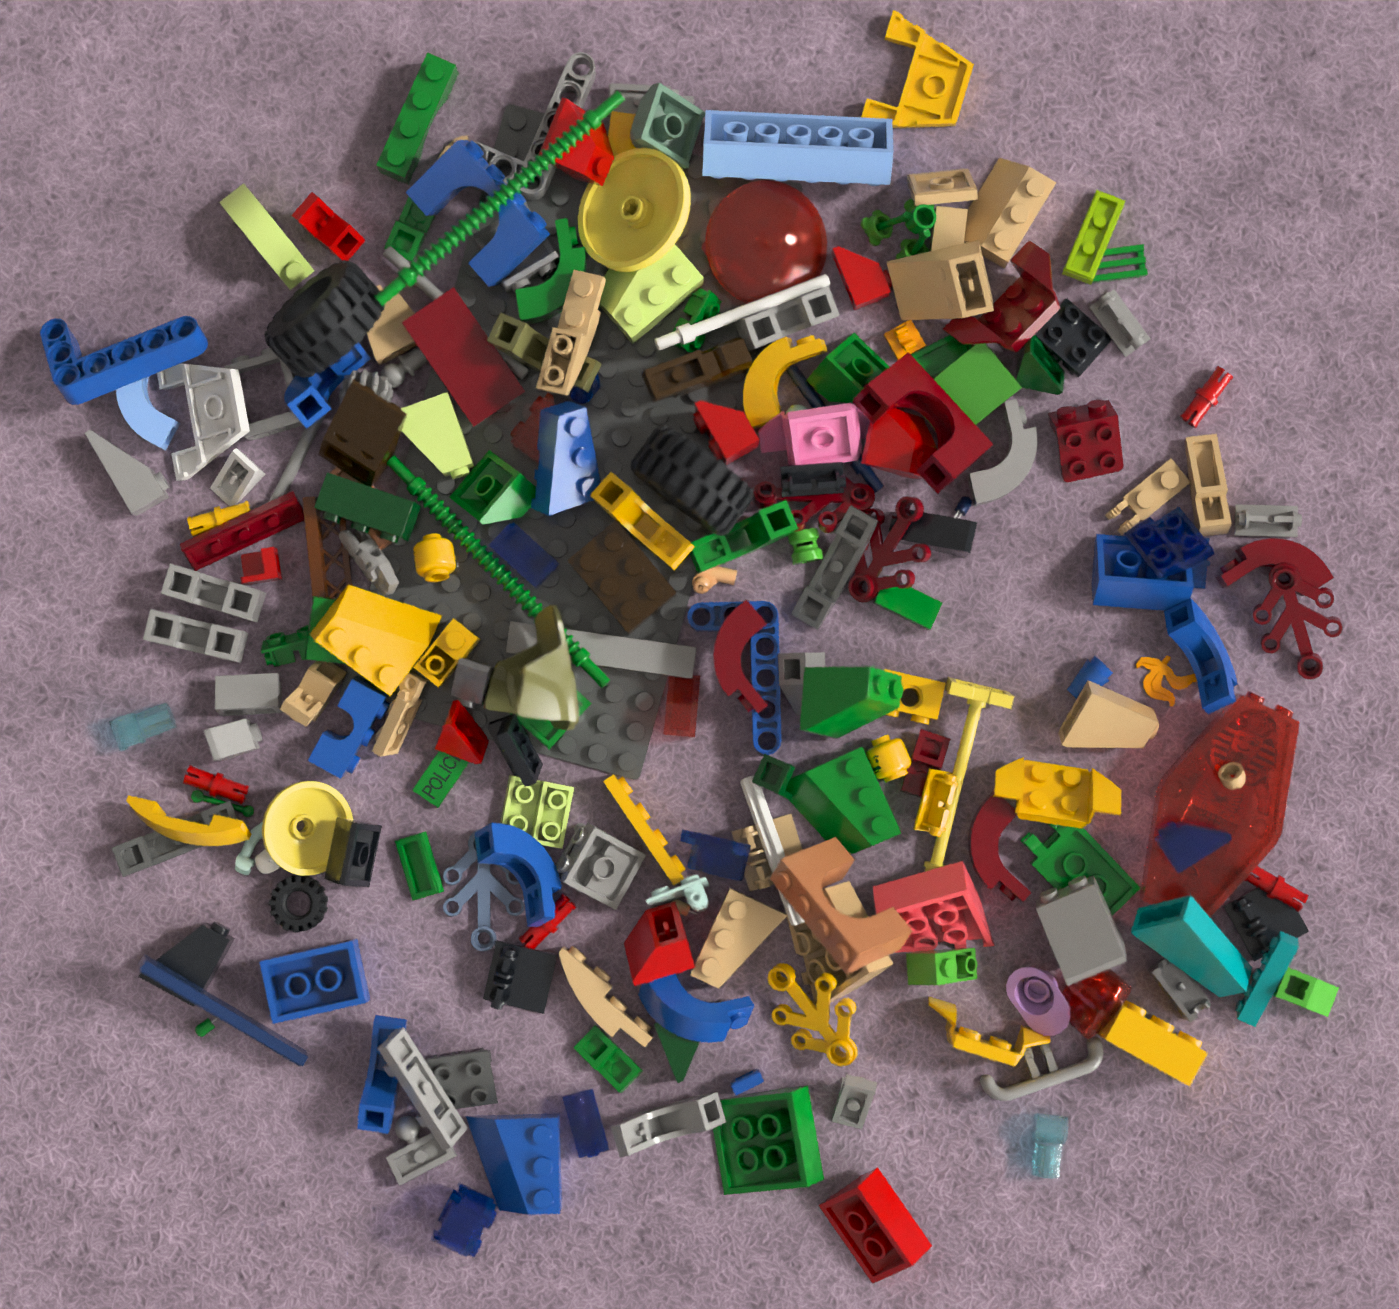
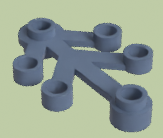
M478 830L474 831L468 840L469 851L454 866L445 869L443 879L447 884L456 885L462 880V873L477 860L474 833ZM477 860V874L454 897L444 902L443 910L448 916H457L461 913L463 905L478 891V928L472 932L471 943L476 950L484 952L493 948L497 940V935L491 928L490 891L506 906L507 912L512 916L521 915L525 910V903H523L524 901L521 898L514 897L490 873V864L478 863ZM497 865L506 873V879L510 884H519V881H512L510 879V871ZM453 869L458 872L459 877L455 882L448 880L447 873L449 870ZM450 901L458 903L459 908L456 913L448 911L447 904ZM512 901L520 902L521 910L514 913L510 910L509 906ZM482 932L488 933L490 936L489 943H480L478 940L479 934Z

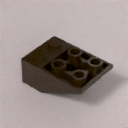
M353 380L323 437L318 455L362 484L372 487L388 467L386 464L388 460L393 457L407 413L403 412L396 404L388 402L377 395L370 387Z

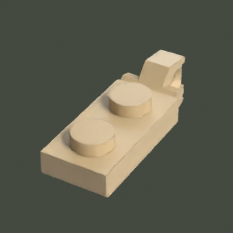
M408 672L399 684L400 691L397 693L396 699L388 707L387 712L389 715L384 726L378 730L375 736L376 743L372 752L380 757L398 754L422 702L419 697L427 682L426 679H423L414 672Z

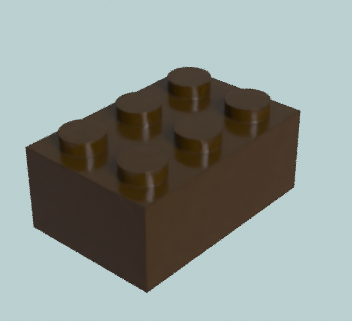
M616 520L567 560L629 635L677 595V592Z

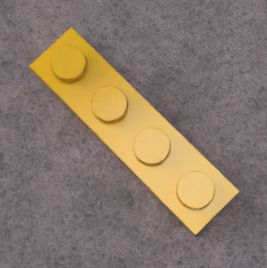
M613 774L603 782L674 886L684 879L682 872L686 868L676 854L672 857L669 856L664 848L668 842L658 828L652 831L646 820L651 818L641 802L635 805L631 800L629 794L633 790L625 778L622 776L617 779L615 774Z

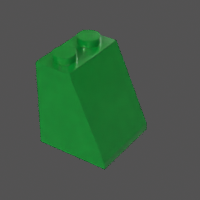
M871 666L804 667L800 730L838 739L900 708V698L903 695L902 676Z

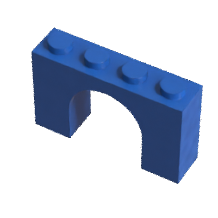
M457 140L406 191V194L426 216L437 215L460 191L470 186L480 188L492 197L494 195L493 190L499 191L501 189L500 184L506 185L503 181L505 176L499 168L493 164L489 165L482 157L484 155L483 150L475 142ZM515 193L513 195L514 200L508 199L506 201L507 206L501 205L499 207V224L494 237L468 262L489 287L499 285L550 235L545 228L547 225L545 220L535 211L531 213L524 205L526 200L522 194Z

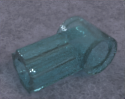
M168 703L157 705L137 714L135 712L109 721L120 752L128 750L130 746L139 743L144 744L146 739L177 728L175 718Z
M1035 1113L1034 1119L1037 1120L1036 1132H1032V1140L1035 1142L1031 1174L1042 1178H1059L1062 1146L1065 1145L1068 1135V1117Z

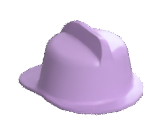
M1022 967L1015 970L1008 977L1006 984L1007 995L1026 1023L1035 1032L1044 1036H1054L1061 1033L1068 1026L1070 1007L1066 998L1059 990L1058 983L1052 974L1043 969Z

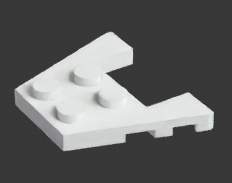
M180 363L157 373L161 390L185 385L195 439L194 447L171 453L176 481L190 479L250 431L239 369Z

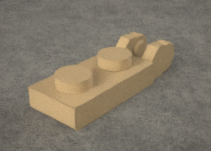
M1169 459L1122 497L1123 500L1106 513L1105 516L1109 520L1114 519L1127 506L1133 511L1135 516L1130 520H1126L1118 529V532L1123 535L1139 521L1143 522L1191 482L1176 463Z

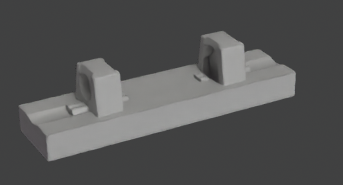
M405 1028L395 1029L388 1039L378 1047V1050L387 1062V1065H384L383 1068L389 1077H396L416 1107L419 1112L416 1119L420 1126L430 1129L442 1150L452 1148L468 1127Z

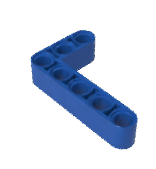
M191 316L179 317L82 357L78 341L64 320L58 318L51 319L40 330L52 380L65 400L71 405L82 404L195 358L204 353L208 346L207 338L195 318Z
M744 601L696 603L688 611V623L695 631L719 632L725 621V611L730 608L736 609ZM748 601L756 611L764 607L768 608L773 614L772 621L750 639L751 685L764 701H770L775 707L774 715L768 719L760 717L754 709L752 710L753 746L760 754L770 755L778 751L781 746V701L778 664L779 617L778 610L774 604L767 601ZM698 609L707 610L711 617L709 623L704 626L695 624L692 619L694 612ZM760 639H768L773 643L774 649L770 655L762 656L756 651V643ZM761 670H769L773 673L774 683L770 687H762L758 684L756 677ZM763 732L772 733L776 739L775 746L771 750H764L758 744V737Z

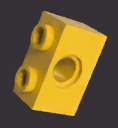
M883 669L884 671L902 676L903 691L905 689H912L917 694V702L914 706H905L900 698V708L886 714L887 716L898 718L899 712L911 715L910 721L929 725L930 719L938 720L946 683Z

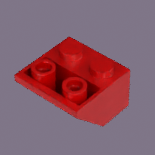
M701 400L695 403V413L692 414L694 417L692 419L701 435L707 432L711 439L708 441V447L717 460L720 461L722 459L724 464L728 465L758 448L759 438L744 412Z
M676 901L645 910L624 941L634 986L650 983L656 979L695 968Z

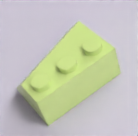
M674 244L661 259L646 268L631 272H619L609 269L604 276L606 282L599 306L628 340L634 344L685 301L692 292L700 288L704 284V277Z

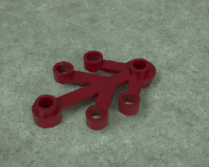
M845 476L846 488H844V493L782 497L781 488L776 487L769 481H763L755 486L753 501L761 509L777 504V501L810 502L801 510L791 511L794 518H799L802 521L797 524L799 529L795 532L803 530L806 522L830 503H842L833 512L825 511L819 516V529L822 532L831 533L836 529L837 524L842 521L850 505L862 512L872 508L875 502V493L870 486L864 483L854 484ZM766 490L770 491L771 493L768 495H764L761 493V491ZM859 494L865 497L862 499H858L854 495ZM829 519L833 523L831 525H826L822 521Z
M902 497L899 499L895 507L898 519L884 542L881 532V525L885 520L883 511L878 508H869L864 512L869 516L875 512L878 523L870 539L873 560L867 568L865 553H863L855 568V575L851 578L848 585L851 596L858 602L872 601L877 596L879 590L893 587L903 589L914 585L915 575L908 569L898 570L893 576L878 578L885 566L910 561L922 563L930 559L931 549L925 544H914L909 549L894 552L911 522L919 520L923 515V503L917 497ZM912 504L915 506V513L913 515L910 513V506ZM919 548L923 550V556L921 559L917 555V551ZM903 574L907 576V583L905 585L901 581ZM865 581L868 585L867 592L862 590V584Z
M1288 562L1276 564L1269 573L1271 589L1262 604L1254 607L1253 619L1260 625L1269 623L1272 618V609L1282 595L1286 607L1271 632L1263 635L1261 647L1266 653L1277 652L1280 648V641L1291 624L1301 655L1297 661L1298 672L1305 679H1315L1323 671V661L1318 654L1313 653L1304 620L1322 629L1328 637H1337L1341 634L1342 622L1338 617L1330 616L1327 618L1299 603L1296 592L1315 600L1316 605L1323 609L1332 606L1334 594L1329 588H1317L1302 580L1300 571L1295 565ZM1288 573L1291 578L1283 582L1279 579V575ZM1321 594H1328L1330 599L1327 602H1321L1318 597ZM1260 610L1268 612V616L1263 619L1258 618L1256 614ZM1329 623H1336L1339 626L1335 631H1329L1326 627ZM1274 639L1277 644L1272 648H1268L1265 645V641ZM1312 659L1316 664L1313 668H1306L1304 662Z

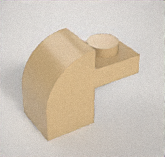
M315 661L306 671L298 688L283 702L280 710L305 727L312 720L315 722L340 687L347 672L332 662Z

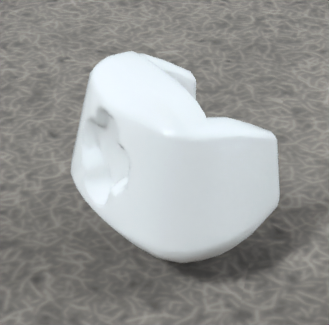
M266 849L255 857L256 867L263 874L272 873L279 868L271 859Z

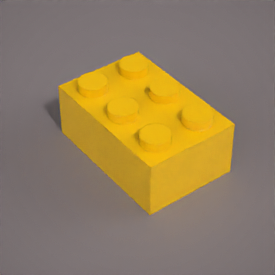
M1124 1000L1122 1004L1114 1001L1096 1034L1190 1087L1208 1054L1200 1049L1202 1042L1181 1030L1177 1035L1173 1034L1174 1026L1154 1015L1148 1020L1144 1017L1147 1011L1127 1000Z

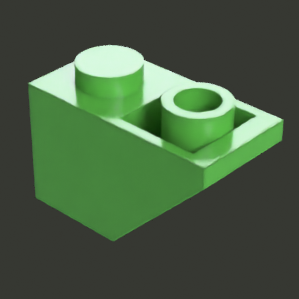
M975 948L906 953L908 985H943L977 979Z
M1288 967L1273 996L1328 1017L1339 987Z

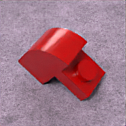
M313 192L309 194L291 215L302 225L304 230L341 261H349L366 241L349 223L335 214Z

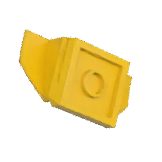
M1024 757L997 769L995 772L994 796L1016 799L1015 812L1019 819L1082 829L1091 823L1095 812L1121 815V789L1093 768L1089 772L1087 769L1024 760Z
M928 996L929 1006L947 1020L945 1026L947 1041L954 1048L1015 1066L1024 1055L1025 1048L1050 1043V1036L1041 1035L1032 1028L1023 1025L1020 1027L1014 1049L1011 1048L1012 1044L1008 1043L1007 1040L990 1035L989 1041L981 1039V1034H978V1031L960 1026L959 1031H955L957 1021L956 1005Z

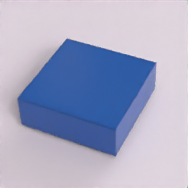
M756 1068L731 1080V1087L737 1096L763 1083L764 1079L760 1070Z

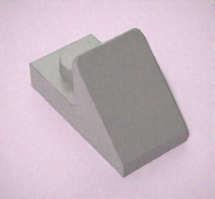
M847 1074L845 1077H842L832 1122L862 1129L876 1092L877 1082Z

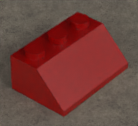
M878 1167L859 1176L819 1205L872 1284L912 1267L932 1247Z

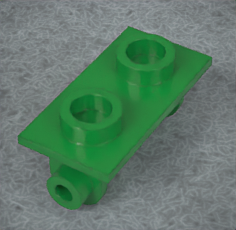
M698 288L696 292H692L683 310L685 314L692 316L690 321L680 317L672 332L676 331V327L686 323L692 325L718 315L722 301L711 290L707 292L702 288ZM706 334L695 337V341L684 345L678 343L673 346L679 349L682 347L690 354L702 346Z
M309 625L299 628L297 633L285 635L283 632L269 635L262 642L261 653H265L267 666L273 664L274 667L296 662L295 650H299L301 660H305Z

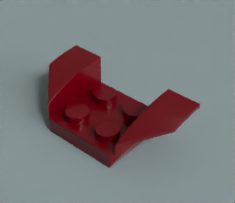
M1028 241L1010 259L1020 277L993 303L994 311L983 313L978 319L973 316L952 318L943 328V331L961 344L997 343L1003 348L1017 353L1060 309L1052 286L1050 254L1033 242Z

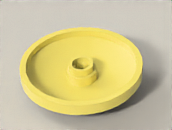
M636 148L616 155L604 185L599 186L589 183L580 202L578 232L586 252L603 266L619 272L637 271L661 259L676 243L688 219L690 188L685 173L673 159L655 149Z

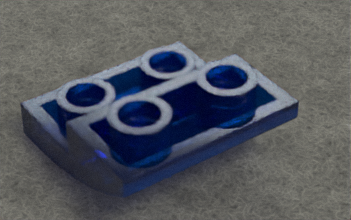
M1177 507L1155 522L1149 517L1124 533L1127 540L1158 579L1187 570L1215 555L1212 546L1180 507Z

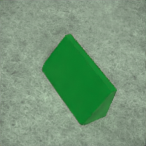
M893 587L879 590L873 604L929 631L933 626L942 602L912 587L903 589Z

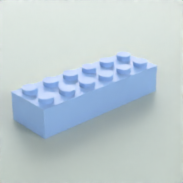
M706 110L702 176H711L717 179L724 177H736L746 180L773 179L779 182L787 180H798L808 183L836 182L842 185L860 183L879 186L890 185L893 162L892 119Z

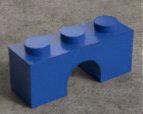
M358 675L352 678L337 705L347 711L353 719L354 727L351 734L338 735L327 729L319 738L308 761L340 779L347 772L352 774L361 759L357 756L359 749L362 745L367 747L375 734V730L371 727L376 718L382 720L388 710L390 703L386 700L389 695Z

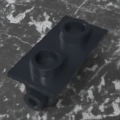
M843 462L780 466L782 497L844 493V488H846Z

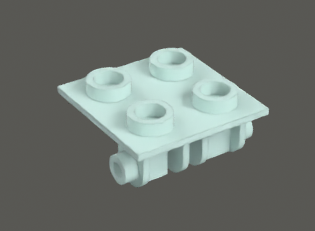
M694 875L680 881L682 886L671 890L669 886L651 892L652 898L646 901L651 908L686 896L689 905L694 911L703 912L709 905L704 888L710 885L706 877L700 879L698 875Z

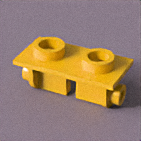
M929 769L914 830L926 831L930 835L941 837L942 832L946 831L945 826L950 810L945 809L944 805L945 803L952 804L956 786H958V782H956L957 776L953 775L952 772Z

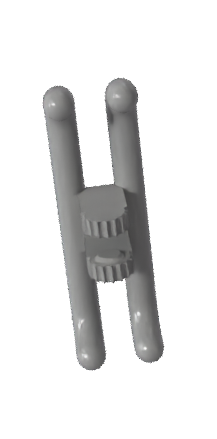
M1089 1038L1086 1042L1088 1049L1087 1057L1083 1061L1058 1069L1049 1043L1040 1044V1050L1042 1055H1044L1048 1073L1040 1075L1033 1059V1053L1028 1047L1025 1048L1023 1057L1031 1079L1000 1088L996 1085L991 1075L984 1074L980 1077V1084L984 1092L993 1099L1000 1101L1013 1100L1096 1070L1103 1059V1045L1100 1039Z

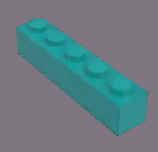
M1282 931L1278 933L1277 937L1274 936L1272 938L1269 952L1264 953L1261 959L1262 965L1259 969H1255L1251 985L1248 984L1247 990L1244 992V998L1242 1001L1239 1000L1235 1007L1237 1019L1256 1027L1299 948L1298 938Z

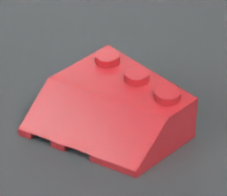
M963 861L873 886L876 914L894 907L913 930L902 948L896 951V953L934 950L938 946V942L954 944L955 949L966 948V940L983 939V947L994 946L980 896Z

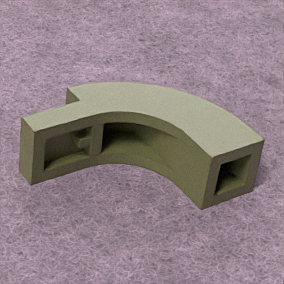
M500 313L487 342L513 359L541 372L550 339L535 331L527 323ZM586 356L573 386L589 392L602 364Z

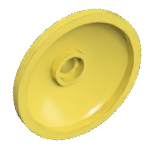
M316 781L297 782L280 791L269 804L262 825L263 842L271 859L282 869L297 875L309 876L325 872L337 817L353 820L347 801L333 787ZM302 820L305 826L301 831H298L297 823Z

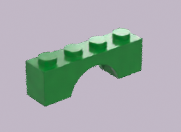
M427 52L376 164L381 174L409 185L422 156L424 142L430 126L441 106L446 103L459 73L455 64Z

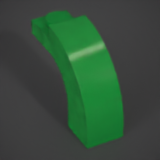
M567 218L555 220L560 249V262L554 275L548 281L538 286L515 289L520 321L524 323L534 324L543 322L561 313L573 270L586 272L587 259L585 247L572 248V246L578 245L576 228L575 226L569 227Z
M784 500L759 510L745 520L736 523L726 535L719 536L713 533L691 542L695 547L689 554L697 573L700 574L764 548L790 535L799 528L787 501Z

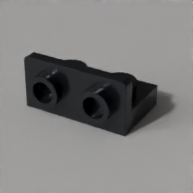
M516 714L489 722L487 729L513 775L520 777L525 787L535 784L543 763Z

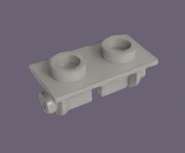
M1114 289L1103 295L1089 307L1124 357H1127L1150 340V337Z
M1235 505V536L1298 537V527H1301L1302 515L1298 514V506Z

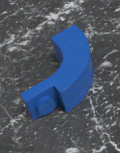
M360 343L356 344L350 349L349 353L338 359L334 365L328 366L323 372L315 373L314 376L306 378L295 376L287 387L284 401L306 429L331 410L328 405V399L332 392L341 384L344 376L351 375L352 370L357 371L371 359Z
M1191 598L1164 611L1167 633L1182 649L1193 668L1198 683L1201 705L1205 712L1211 714L1236 702L1233 687L1238 685L1233 665L1222 640L1205 613Z
M490 823L475 832L478 863L502 866L508 869L519 881L524 896L527 926L539 927L554 919L555 902L552 893L560 890L562 886L556 866L545 848L527 832L507 824Z
M676 974L656 979L650 983H643L638 993L645 1009L658 1024L677 1036L697 1042L712 1043L725 1041L729 1029H739L747 1025L754 1008L750 996L718 1003L701 1001L690 995L682 987Z
M375 1015L369 1067L359 1103L357 1129L389 1134L400 1083L396 1077H389L383 1067L387 1065V1062L378 1050V1047L388 1039L395 1029L404 1027L406 1030L407 1019Z

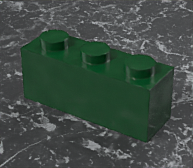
M327 472L314 508L323 512V519L340 524L341 519L352 522L350 528L367 534L370 529L381 532L379 538L397 544L399 539L409 542L421 506L402 497Z

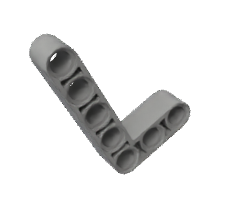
M578 52L573 54L567 61L524 161L482 143L475 142L483 150V158L489 165L493 164L497 168L501 165H508L512 168L510 175L503 179L506 184L507 178L511 180L514 178V172L519 174L522 166L528 167L527 162L529 160L535 161L534 156L542 148L549 125L552 123L561 98L565 93L572 92L576 94L578 98L574 104L583 108L596 77L594 60L589 54ZM580 64H585L590 68L589 72L583 76L576 75L573 70ZM549 164L548 171L543 169L541 177L535 176L541 181L538 188L530 190L522 187L520 191L523 197L528 200H539L542 198L549 187L557 167Z

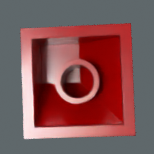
M562 97L541 150H548L549 143L555 144L556 137L562 138L563 131L569 132L570 125L576 126V120L579 119L581 121L583 119L582 115L586 111L567 98ZM604 123L596 130H589V136L584 134L582 142L577 140L575 142L576 147L570 146L568 148L569 153L563 152L561 154L562 159L556 158L554 166L576 180L603 186L614 160V154Z
M894 408L874 424L869 423L861 464L901 477L923 479L916 470L937 451V447L922 417Z

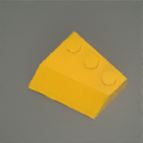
M348 584L312 630L310 636L391 696L428 648L442 615Z

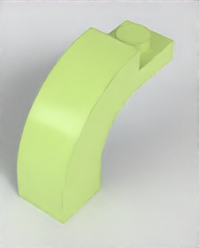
M244 183L219 202L290 290L314 272V269Z

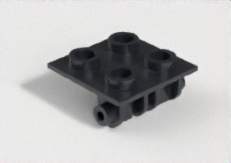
M1068 298L1062 302L1060 309L1035 334L1045 348L1051 351L1050 354L1052 356L1055 354L1058 357L1056 361L1058 363L1063 361L1062 365L1071 372L1070 375L1075 374L1078 378L1112 341L1102 328Z
M1256 888L1223 906L1254 962L1262 958L1265 952H1269L1272 938L1274 936L1277 937L1280 931L1295 938L1309 932L1299 912L1277 898L1270 899L1266 896L1267 893L1260 888Z
M496 940L483 999L489 1000L491 1002L490 1006L498 1010L503 1009V1005H509L544 1014L558 955Z

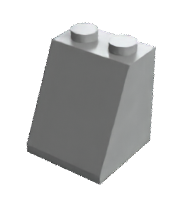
M1094 875L1086 878V876L1077 877L1068 883L1069 886L1058 891L1056 888L1048 889L1039 895L1040 898L1036 899L1037 913L1067 986L1127 962L1125 942Z

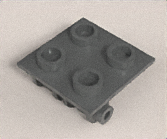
M480 1048V1051L467 1053L463 1050L460 1054L452 1052V1055L437 1057L436 1054L433 1055V1058L425 1059L455 1109L498 1103L491 1068L492 1058L490 1050Z

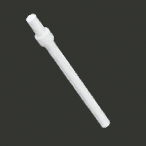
M824 274L692 325L686 323L678 326L676 331L654 339L656 348L660 351L678 343L682 345L695 341V337L830 286V280Z

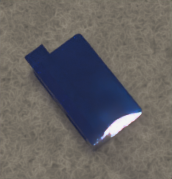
M682 829L680 842L692 844L687 865L689 869L736 881L743 880L751 845Z

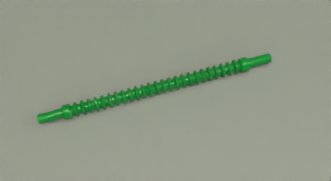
M616 90L593 111L591 109L587 110L582 115L583 119L581 121L579 119L576 120V126L570 125V131H563L562 138L556 137L555 144L549 143L548 150L542 149V155L534 156L535 161L529 160L527 162L528 167L522 166L519 174L514 172L512 180L507 178L505 186L500 184L501 189L499 191L493 190L494 195L492 197L486 196L487 201L485 203L479 202L480 207L478 209L472 208L473 213L471 215L465 214L466 219L464 221L459 219V225L457 227L452 225L450 233L445 231L443 239L438 237L437 244L431 243L430 250L424 249L423 256L417 255L416 262L410 261L409 264L411 266L401 268L397 272L398 277L374 296L376 300L384 306L406 286L412 287L417 282L416 278L418 276H424V270L430 271V265H437L438 258L444 259V253L448 252L450 254L452 252L451 247L457 248L459 246L458 241H465V235L471 236L472 229L479 230V223L486 224V217L493 218L492 213L494 211L500 212L499 207L501 205L507 206L506 201L508 199L514 200L513 195L515 193L521 194L520 189L522 187L527 189L529 181L534 183L536 175L541 177L543 169L548 171V165H555L556 158L562 159L561 154L563 152L569 153L568 148L570 146L576 147L575 142L577 140L582 142L584 134L589 136V130L599 128L602 125L601 120L625 101L624 97Z
M396 456L390 458L386 464L407 485L406 490L412 496L417 495L418 502H424L423 508H429V514H435V520H441L443 528L448 527V534L454 533L453 539H459L461 541L460 546H466V552L473 553L472 559H478V565H484V571H490L492 579L497 578L496 584H502L504 586L503 591L506 592L508 590L510 592L509 597L516 598L515 604H522L521 610H527L528 617L533 616L536 618L538 613L543 610L541 608L543 604H537L535 602L536 597L529 596L530 590L525 591L523 589L524 584H518V578H512L510 570L505 571L506 565H500L498 563L499 558L494 559L492 557L493 552H487V546L480 545L481 539H475V533H469V527H463L461 519L456 520V513L451 514L449 512L450 507H444V501L437 500L438 494H431L432 488H426V482L420 476L415 477ZM564 628L568 653L571 656L570 661L576 667L581 666L603 688L609 683L610 679L589 658L590 653L584 647H579L580 642H573V635L568 636L566 634L567 629Z

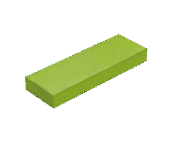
M1096 190L1063 269V275L1090 285L1092 284L1126 200Z

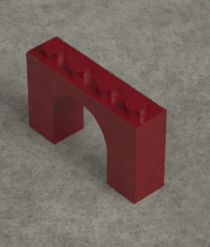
M909 352L869 382L852 400L872 424L897 407L913 409L922 414L931 423L938 437V449L916 472L937 494L976 462L993 445Z

